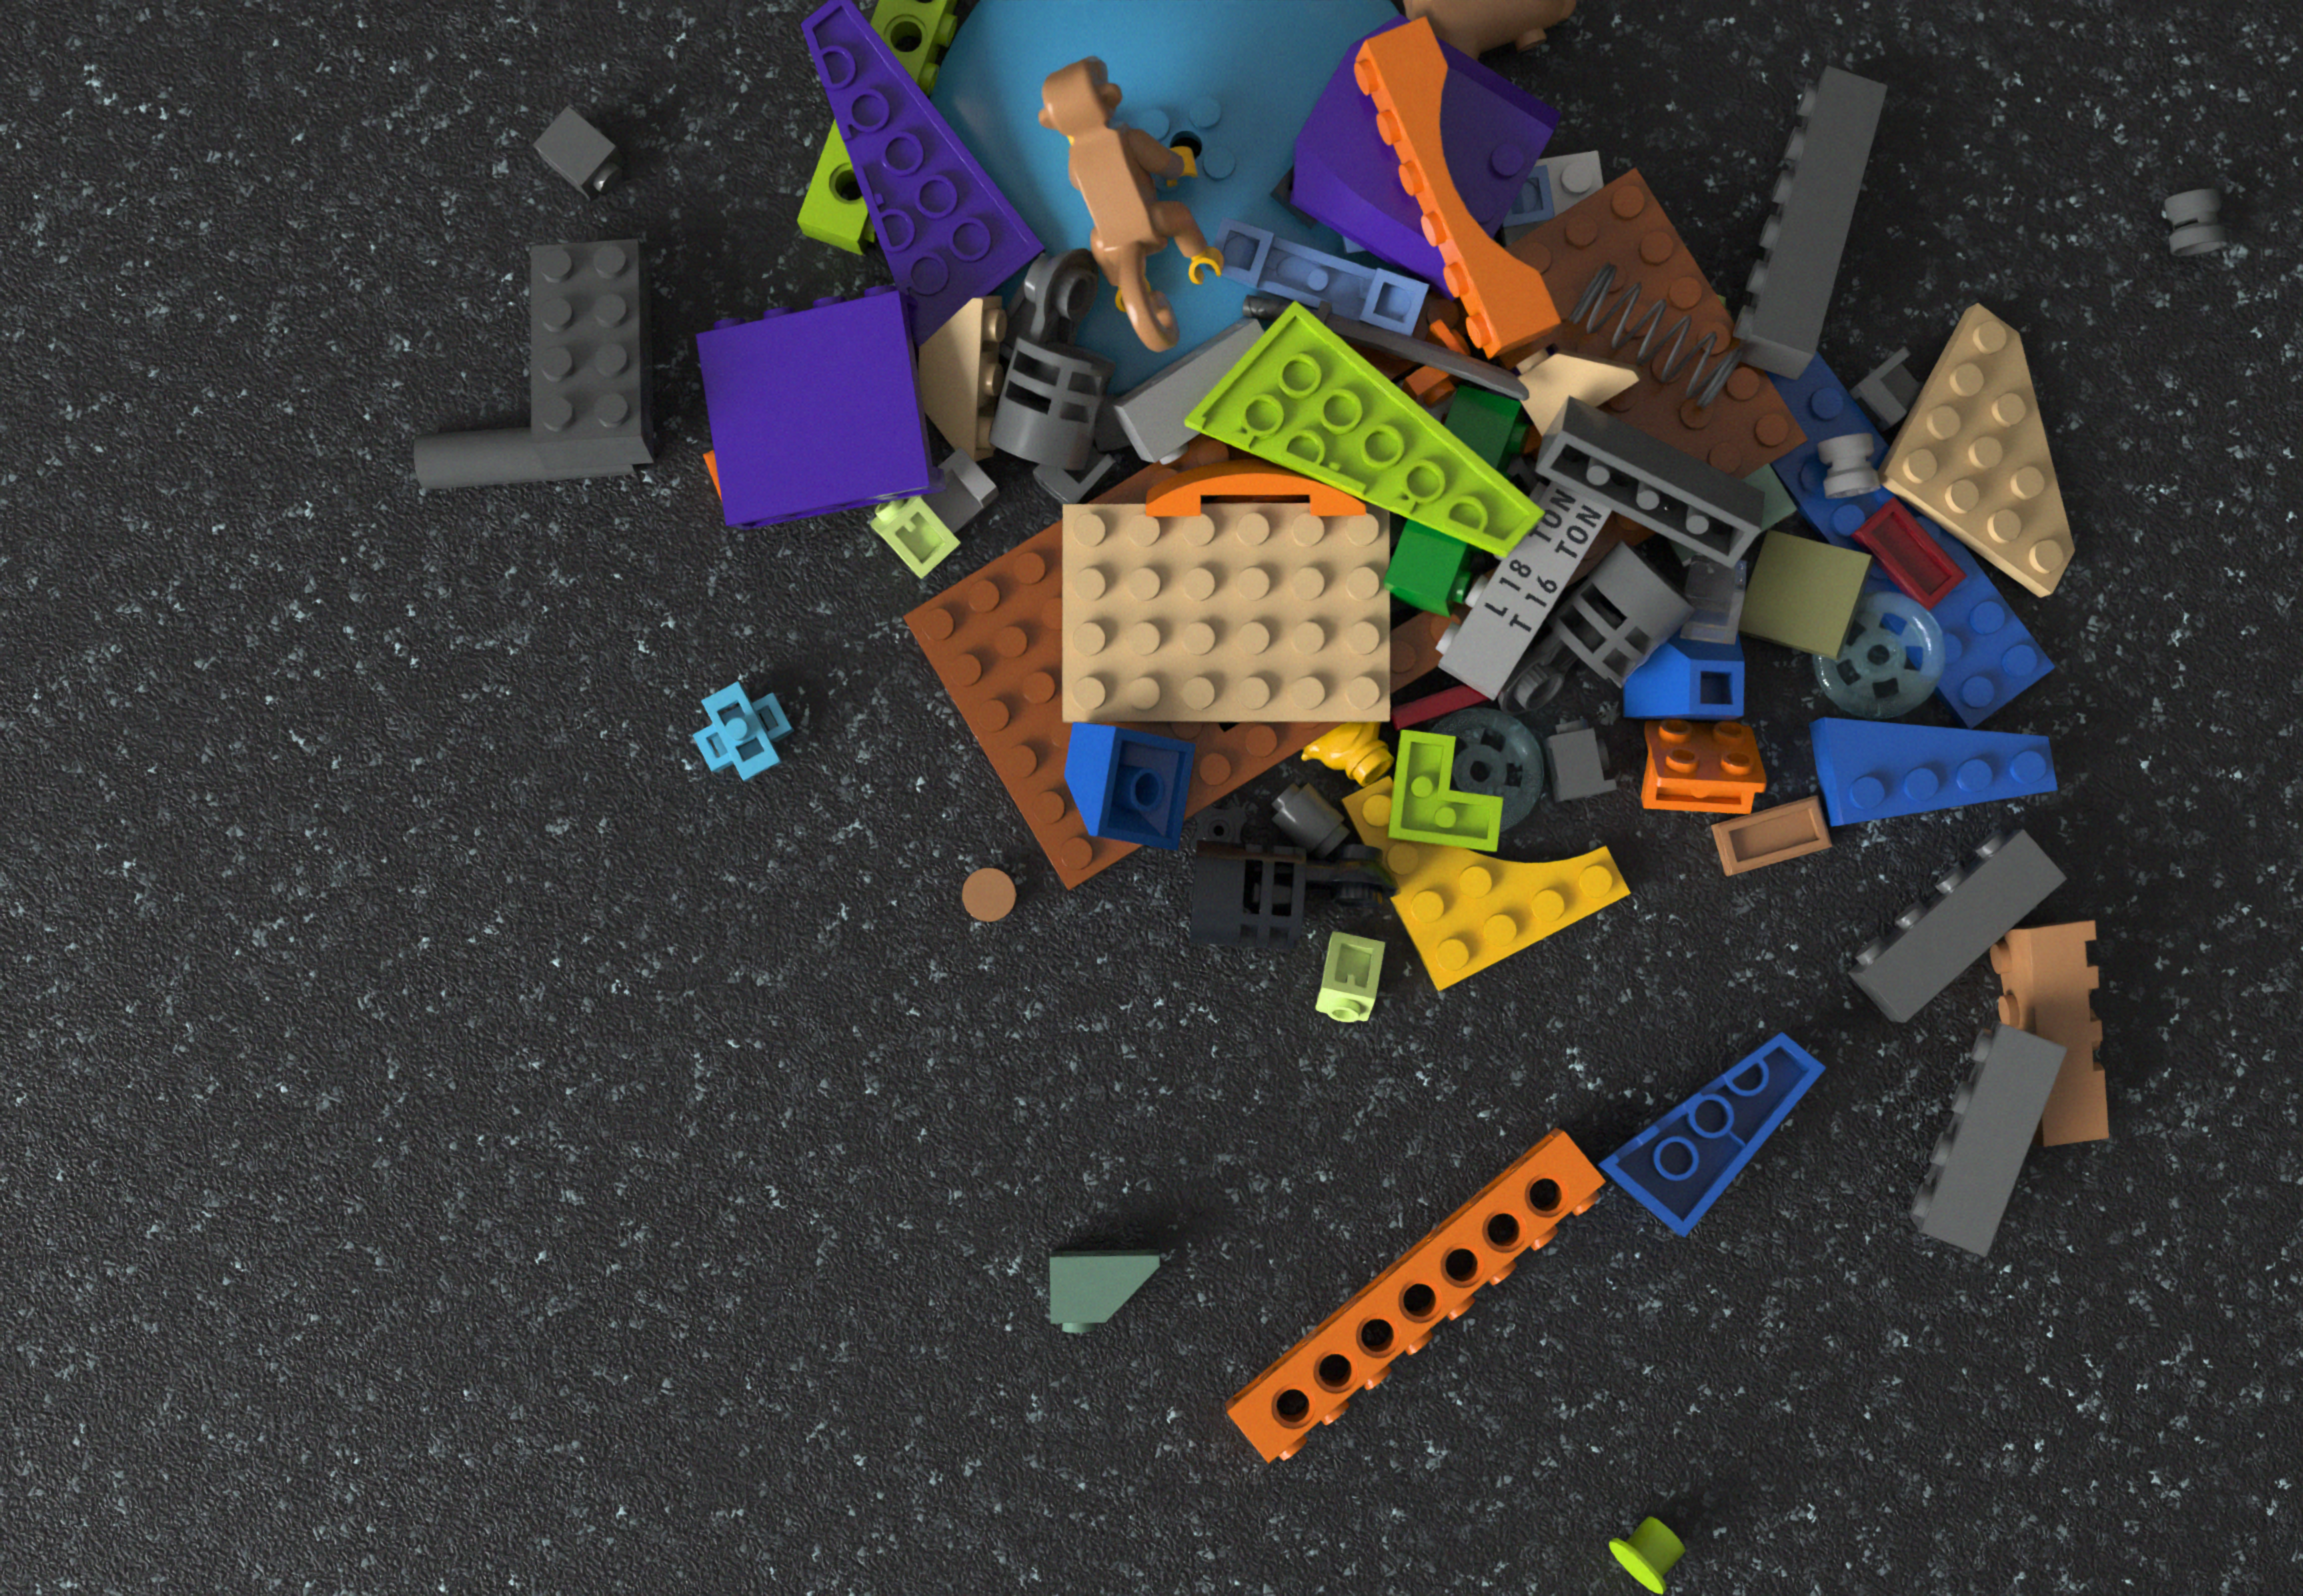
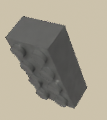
M639 239L531 246V444L546 470L654 463L651 269Z

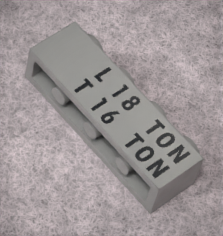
M1553 480L1549 486L1538 482L1529 496V499L1545 512L1544 518L1507 559L1496 554L1493 555V557L1502 562L1491 579L1481 574L1464 602L1472 607L1471 612L1462 626L1452 621L1435 648L1444 654L1439 662V668L1493 701L1612 509Z

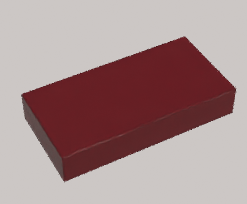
M1895 497L1889 499L1850 535L1867 554L1872 555L1875 560L1874 562L1922 614L1929 612L1967 577L1966 573Z
M1463 684L1393 708L1390 711L1389 722L1393 733L1492 700L1467 684Z

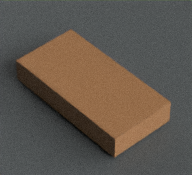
M1817 795L1711 825L1726 876L1833 847Z

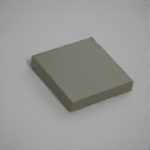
M1768 529L1736 620L1738 634L1840 661L1875 561L1874 558L1869 554Z

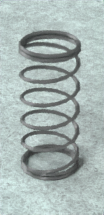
M1610 261L1606 262L1569 316V322L1573 321L1574 325L1578 324L1602 291L1587 324V334L1595 333L1635 292L1612 340V350H1617L1660 307L1636 359L1637 367L1645 365L1677 330L1686 323L1664 367L1661 383L1670 381L1698 350L1710 340L1686 391V400L1692 399L1711 380L1696 403L1697 407L1701 406L1702 410L1706 409L1743 357L1744 350L1735 347L1693 390L1712 352L1717 334L1716 331L1708 333L1668 374L1692 323L1691 315H1687L1642 359L1667 306L1666 298L1659 300L1632 330L1617 343L1641 293V282L1634 284L1592 328L1598 311L1617 274V265H1611Z

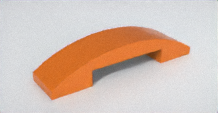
M1266 459L1230 460L1195 467L1178 473L1147 490L1146 516H1201V495H1309L1311 516H1366L1365 500Z

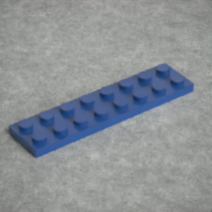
M1817 350L1798 380L1764 370L1808 439L1803 445L1771 463L1770 466L1798 509V512L1819 540L1825 544L1867 554L1850 535L1889 499L1895 497L1966 573L1967 577L1925 614L1918 610L1875 562L1862 595L1961 729H1973L2054 669L2053 663L1960 540L1881 484L1880 489L1862 495L1835 499L1825 497L1823 481L1828 475L1827 469L1831 468V466H1827L1820 461L1818 443L1845 435L1872 434L1875 451L1866 461H1870L1872 468L1878 471L1890 447Z

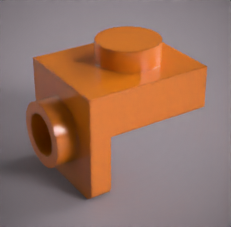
M1441 319L1430 325L1425 338L1426 342L1470 356L1469 347L1457 330H1448ZM1425 365L1404 379L1401 390L1419 406L1426 403L1429 409H1433L1451 397L1456 391L1454 385L1464 378Z

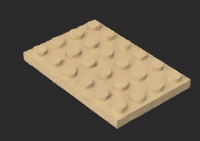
M1310 503L1201 504V516H1146V504H1063L1062 721L1064 723L1389 722L1390 591L1386 590L1383 581L1390 566V510L1373 503H1366V516H1311Z

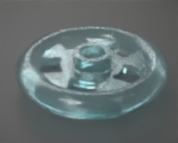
M1890 591L1864 592L1854 619L1862 624L1866 631L1855 640L1853 646L1845 644L1840 661L1812 654L1814 672L1825 694L1845 711L1870 719L1892 718L1918 707L1937 687L1945 665L1944 638L1934 617L1912 598ZM1884 613L1894 614L1907 621L1900 636L1889 629L1879 628V623ZM1872 646H1885L1890 653L1889 659L1883 664L1871 662L1868 658V651ZM1906 646L1923 647V661L1920 670L1903 668L1906 661ZM1851 659L1852 665L1861 676V679L1847 686L1841 679L1836 665ZM1894 677L1897 679L1899 693L1888 697L1875 698L1873 682H1883Z
M1478 707L1452 713L1443 718L1430 730L1429 733L1458 736L1468 746L1457 756L1452 765L1451 775H1453L1454 782L1460 791L1490 796L1495 794L1498 797H1503L1499 833L1515 826L1530 813L1542 790L1544 763L1538 743L1531 732L1520 721L1510 715L1506 716L1502 711ZM1486 729L1495 731L1507 738L1500 753L1490 746L1481 745L1480 741ZM1474 762H1482L1487 766L1489 774L1485 781L1477 782L1470 776V767ZM1506 763L1522 764L1523 776L1520 788L1504 785L1507 777Z

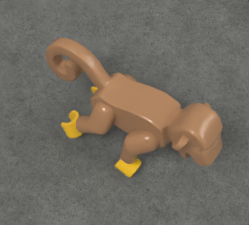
M1089 56L1047 76L1042 87V98L1045 108L1038 114L1039 122L1043 127L1058 130L1062 135L1067 136L1071 144L1068 161L1069 180L1075 189L1081 191L1095 223L1090 236L1092 256L1108 283L1112 286H1118L1115 297L1116 307L1120 311L1128 313L1130 321L1142 342L1149 349L1159 353L1177 345L1179 327L1175 312L1165 294L1158 290L1151 291L1150 283L1146 279V256L1165 249L1168 245V237H1173L1183 256L1191 257L1192 261L1188 272L1189 278L1197 285L1203 284L1205 278L1199 264H1210L1215 269L1217 277L1220 278L1225 261L1219 250L1207 246V241L1188 207L1179 201H1158L1150 172L1165 178L1166 184L1170 188L1177 185L1178 177L1191 176L1193 179L1197 178L1198 173L1192 149L1185 146L1168 149L1144 129L1131 128L1125 121L1111 119L1116 114V107L1122 100L1121 87L1115 83H1108V70L1105 62L1097 56Z

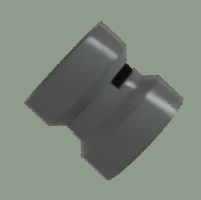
M2193 190L2176 194L2164 201L2166 218L2173 222L2174 229L2173 233L2169 236L2171 255L2188 256L2202 254L2227 245L2225 227L2218 223L2217 217L2218 212L2222 209L2220 190Z

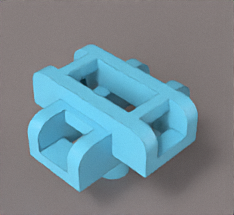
M737 681L701 700L713 724L693 734V737L712 772L721 771L734 764L742 780L746 782L770 767H775L782 763V759L773 743L791 734L794 729L773 692L752 703L743 685ZM738 702L740 703L739 706L721 715V711ZM760 713H761V715H762L764 721L766 722V724H767V726H768V728H769L770 731H767L766 727L764 726V724H763V722H762V720H761V718H760V716H759ZM712 739L720 757H717L709 740Z

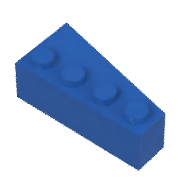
M1828 717L1808 723L1827 828L2058 790L2048 736Z

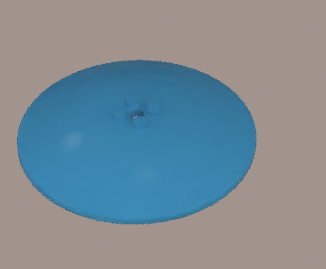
M980 0L957 32L940 67L930 102L1051 256L1055 257L1063 251L1075 248H1085L1091 251L1090 236L1095 223L1081 191L1075 189L1069 180L1068 161L1071 144L1067 136L1062 135L1058 130L1045 128L1039 122L1038 114L1045 108L1042 98V87L1045 79L1051 73L1089 56H1097L1106 63L1108 83L1117 84L1121 87L1122 100L1116 107V114L1111 119L1125 121L1131 128L1144 129L1168 149L1171 148L1177 139L1183 137L1192 138L1199 143L1202 151L1199 157L1195 159L1198 173L1197 178L1193 179L1191 176L1178 177L1177 185L1170 188L1167 186L1165 178L1151 172L1150 174L1151 178L1155 179L1158 201H1179L1188 207L1207 241V246L1213 247L1222 218L1225 216L1273 232L1276 237L1374 270L1380 268L1415 280L1371 252L1345 255L1343 238L1340 233L1320 221L1312 229H1309L1269 195L1294 164L1292 162L1293 143L1350 45L1400 14L1390 0ZM1168 237V245L1165 249L1146 256V279L1150 283L1151 291H1161L1172 305L1179 327L1177 345L1158 353L1149 349L1142 342L1130 321L1128 313L1122 312L1116 307L1115 297L1118 286H1112L1108 283L1099 266L1096 300L1090 312L1080 323L1075 344L1097 351L1116 362L1115 371L1111 377L1105 403L1101 410L1114 415L1109 407L1110 403L1239 319H1257L1263 331L1266 332L1274 322L1258 319L1255 316H1244L1242 313L1243 303L1248 294L1262 297L1263 299L1275 300L1278 303L1292 304L1293 302L1223 276L1219 278L1216 273L1206 270L1207 263L1199 264L1205 276L1203 284H1194L1190 280L1188 273L1192 261L1191 257L1183 256L1174 238ZM1034 261L992 294L1002 296V309L1004 311L1024 281Z

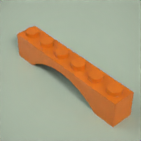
M1421 17L1365 40L1355 58L1357 62L1354 64L1356 80L1365 95L1371 94L1379 112L1376 120L1380 135L1388 146L1393 144L1401 162L1399 165L1401 182L1410 196L1416 195L1424 214L1421 217L1424 234L1431 246L1439 247L1446 263L1444 267L1446 284L1454 297H1461L1469 315L1466 318V326L1472 342L1477 348L1483 347L1488 360L1548 335L1561 323V320L1539 271L1514 258L1485 233L1469 214L1452 183L1443 155L1439 125L1441 93L1448 65L1427 17Z

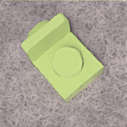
M920 496L879 504L875 509L877 516L870 522V526L886 540L921 579L960 544V541Z
M1333 931L1315 1009L1319 1012L1327 1013L1331 1018L1342 1022L1367 1021L1376 999L1385 942Z

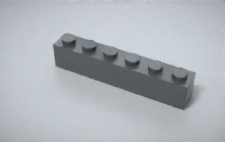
M1828 65L1816 85L1806 84L1796 110V114L1804 116L1801 127H1794L1784 152V157L1791 159L1789 171L1782 170L1771 201L1779 203L1776 216L1769 215L1759 240V246L1766 248L1763 261L1757 259L1746 286V291L1754 293L1751 305L1743 306L1733 331V336L1741 339L1739 349L1744 350V355L1740 362L1798 380L1814 357L1888 85Z

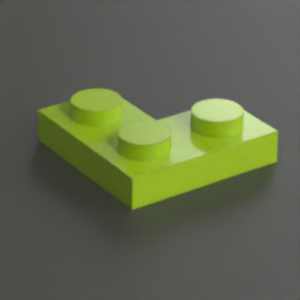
M1410 730L1400 731L1387 838L1492 852L1497 851L1503 797L1449 790L1456 736Z

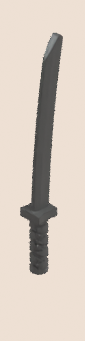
M1248 294L1243 303L1242 313L1244 316H1255L1258 319L1275 322L1291 304L1278 303L1275 300L1263 299L1262 297ZM1321 301L1318 310H1309L1304 307L1344 341L1436 368L1522 401L1529 398V391L1526 386L1510 371L1413 337L1334 315L1330 302Z

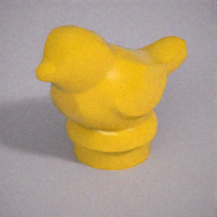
M1382 722L1343 723L1305 747L1301 756L1303 761L1318 759L1326 767L1333 770H1345L1347 776L1352 780L1356 779L1362 787L1378 780L1394 762V757L1388 752L1389 747L1386 742L1378 740Z

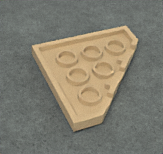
M1976 303L1965 310L1877 472L1881 485L2041 598L2053 594L2075 552L2020 334L1982 305Z

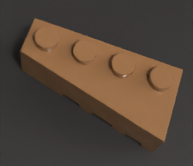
M2095 920L2062 921L2014 927L1990 947L1992 966L1997 974H2001L2004 995L1999 997L1998 1001L2001 1022L2068 1048L2032 1138L2031 1144L2046 1147L2109 1138L2105 1070L2099 1062H2093V1051H2097L2101 1041H2103L2102 1021L2097 1018L2095 1012L2089 1006V996L2092 989L2099 988L2098 966L2088 963L2085 941L2096 940Z

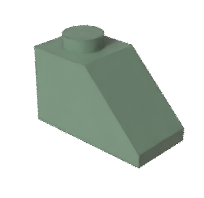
M1159 1249L1051 1251V1323H1062L1064 1332L1081 1333L1095 1331V1323H1106L1159 1268Z

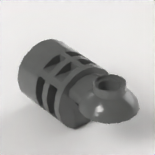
M1085 248L1063 251L1054 258L1041 256L1029 268L1025 279L1024 291L1027 300L1036 305V312L1030 333H1018L988 438L993 445L1008 453L1040 464L1069 470H1082L1086 467L1102 406H1104L1108 386L1116 367V362L1108 356L1075 344L1080 323L1090 312L1096 300L1099 281L1098 265L1091 251Z
M1621 538L1587 574L1588 578L1580 587H1574L1567 595L1568 599L1557 610L1553 609L1546 617V622L1551 628L1535 645L1531 642L1529 643L1500 690L1498 702L1501 710L1506 716H1517L1527 711L1542 708L1561 690L1568 669L1579 657L1602 678L1606 680L1609 677L1621 689L1629 681L1628 677L1639 666L1642 667L1650 659V655L1659 645L1663 646L1697 611L1696 606L1655 565L1631 544ZM1616 608L1627 617L1625 621L1613 612Z

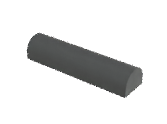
M531 426L418 434L414 440L416 475L420 485L426 490L638 474L637 464L546 470L531 444Z

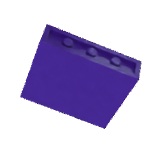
M893 285L876 286L864 291L865 298L846 301L845 297L842 296L825 297L813 302L814 309L795 312V308L792 307L774 308L763 312V320L746 323L743 318L719 320L713 323L714 330L696 334L726 526L749 530L947 491L944 471L933 466L908 314V309L917 307L915 298L897 290L896 286Z

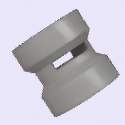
M1872 434L1845 435L1817 444L1820 461L1827 466H1831V468L1827 469L1828 475L1823 481L1826 498L1835 499L1857 496L1881 488L1878 472L1872 468L1870 461H1866L1875 451Z

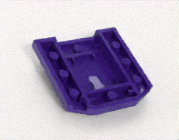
M1399 14L1350 45L1293 143L1292 162H1294V175L1290 203L1415 280L1428 284L1430 289L1452 302L1456 297L1452 295L1445 281L1444 267L1446 263L1439 247L1431 246L1424 234L1421 224V217L1424 214L1416 195L1410 196L1406 192L1399 175V165L1401 162L1393 144L1388 146L1382 139L1376 120L1379 113L1371 94L1365 95L1360 89L1354 72V64L1357 63L1355 58L1365 40L1412 22ZM1435 36L1448 65L1441 93L1439 123L1443 155L1452 183L1466 209L1485 233L1493 239L1553 134L1561 113Z

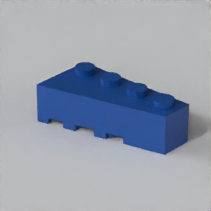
M1783 1032L1773 1035L1594 1165L1675 1233L1686 1237L1826 1067Z

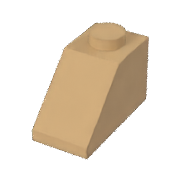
M1542 348L1516 365L1521 373L1517 378L1529 391V398L1525 401H1520L1542 437L1569 395L1595 408L1638 382L1643 376L1636 365L1561 349L1549 356L1546 349Z

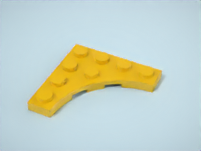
M1389 775L1340 800L1362 845L1377 847L1383 851L1382 864L1392 872L1401 891L1399 895L1390 897L1437 991H1441L1631 894L1606 846L1567 860L1547 863H1521L1488 857L1467 848L1387 838L1394 785Z

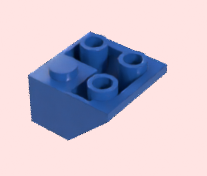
M1694 613L1663 646L1659 645L1650 655V659L1642 667L1639 666L1628 677L1629 681L1623 686V718L1732 721L1744 716L1745 660L1734 614Z

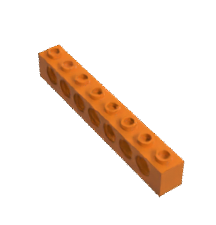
M1555 1127L1225 1402L1226 1412L1268 1464L1278 1455L1283 1461L1290 1458L1308 1441L1304 1435L1320 1420L1324 1425L1332 1423L1347 1410L1350 1404L1346 1399L1363 1385L1366 1390H1370L1383 1381L1392 1371L1388 1364L1405 1350L1408 1355H1412L1426 1345L1434 1335L1430 1329L1447 1315L1450 1320H1454L1469 1309L1476 1300L1472 1293L1487 1281L1491 1285H1496L1512 1273L1517 1267L1513 1259L1526 1248L1531 1246L1535 1251L1547 1244L1559 1232L1555 1224L1571 1211L1577 1216L1590 1208L1601 1196L1597 1189L1606 1181L1566 1132ZM1540 1179H1551L1556 1189L1553 1201L1545 1207H1534L1530 1200L1532 1185ZM1498 1214H1510L1514 1221L1512 1235L1502 1242L1492 1241L1488 1235L1490 1220ZM1456 1249L1470 1250L1473 1256V1264L1469 1272L1462 1276L1449 1275L1446 1270L1448 1255ZM1414 1284H1425L1430 1287L1432 1293L1428 1306L1419 1311L1407 1309L1403 1301L1406 1290ZM1382 1319L1390 1325V1334L1387 1340L1376 1346L1364 1343L1361 1338L1364 1325L1370 1320ZM1340 1354L1348 1359V1370L1342 1378L1327 1380L1319 1374V1366L1328 1355ZM1290 1389L1299 1390L1307 1396V1403L1304 1409L1295 1415L1284 1414L1277 1408V1401L1280 1395Z

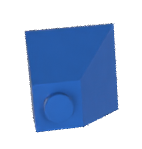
M1073 722L1064 777L1091 836L1178 851L1196 744L1116 726Z

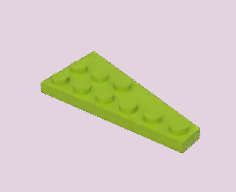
M1296 300L1184 419L1185 426L1506 559L1544 518L1545 512Z

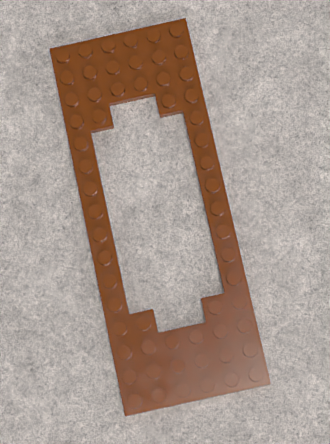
M1636 167L1503 248L1514 258L1539 271L1561 320V323L1548 335L1495 357L1504 370L1512 372L1517 369V364L1542 348L1548 350L1553 347L1555 352L1566 349L1636 365L1638 353L1660 307L1617 350H1612V340L1635 292L1595 333L1587 334V324L1602 291L1578 324L1574 325L1573 321L1569 322V316L1599 270L1608 261L1611 262V265H1617V274L1598 311L1592 328L1634 284L1641 282V293L1617 343L1632 330L1659 300L1666 298L1667 306L1642 359L1687 315H1691L1692 323L1668 374L1708 333L1716 331L1717 334L1715 345L1693 390L1735 347H1739L1741 339L1733 336L1735 323ZM1435 291L1426 295L1412 337L1425 341L1430 325L1438 319L1443 321L1448 330L1455 329L1463 338L1468 337L1466 318L1469 315L1461 297H1457L1451 302ZM1686 323L1677 330L1645 365L1638 366L1643 374L1638 382L1595 407L1739 480H1742L1768 463L1770 465L1808 441L1764 369L1739 361L1706 409L1702 410L1701 406L1697 407L1696 403L1711 380L1695 397L1686 400V391L1710 340L1698 350L1670 381L1661 383L1664 367ZM1351 342L1348 343L1353 350L1392 383L1422 365L1383 351ZM1201 433L1187 442L1190 449L1176 460L1164 465L1161 464L1160 460L1152 463L1087 504H1146L1147 490L1178 473L1216 462L1264 458ZM1201 495V499L1205 498L1208 495ZM1612 510L1563 590L1588 576L1587 574L1621 538L1635 547L1658 532ZM1062 518L907 613L903 618L1067 890L1070 891L1144 845L1091 836L1064 777L1073 723H1064L1062 721ZM1499 565L1483 576L1491 579ZM1479 578L1473 581L1471 590ZM1456 603L1451 618L1424 610L1390 631V696L1438 667L1444 654L1436 650V646L1452 621L1462 626L1472 607L1466 603ZM1218 722L1089 724L1116 726L1196 744L1184 822L1194 816V814L1217 802L1346 722H1241L1226 732H1223Z

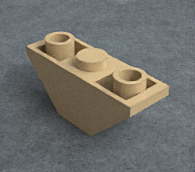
M999 295L972 298L919 347L918 377L924 412L956 451L961 447L974 462L992 457L993 450L996 449V446L988 438L996 413V397L1001 393L1004 382L1003 367L1001 364H998L999 344L1003 341L1007 329L1006 312L1002 309V296Z

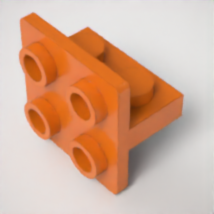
M1669 718L1663 721L1648 720L1645 722L1644 734L1648 748V757L1641 792L1643 808L1751 814L1755 792H1765L1767 778L1754 733L1750 726L1741 725L1733 721H1720L1716 724L1691 723L1683 719Z

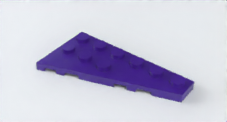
M829 0L801 23V27L854 168L855 176L880 245L895 281L896 289L916 299L917 307L908 309L912 332L919 349L923 343L972 298L992 295L1036 260L1041 252H1046V249L851 0Z

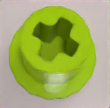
M1648 1516L1625 1542L1619 1538H1612L1609 1542L1612 1553L1624 1568L1640 1583L1657 1594H1663L1666 1591L1667 1586L1662 1577L1686 1551L1678 1537L1662 1522L1651 1516Z

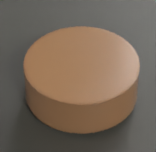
M983 868L975 871L967 878L962 889V900L966 910L976 919L986 922H994L1006 917L1012 911L1017 897L1012 879L1006 873L995 868Z

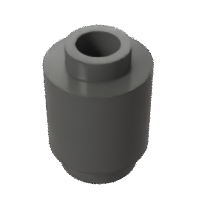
M1293 782L1271 804L1278 811L1271 820L1297 847L1306 848V856L1312 853L1318 860H1323L1351 832L1342 823L1345 818L1310 782L1302 789Z

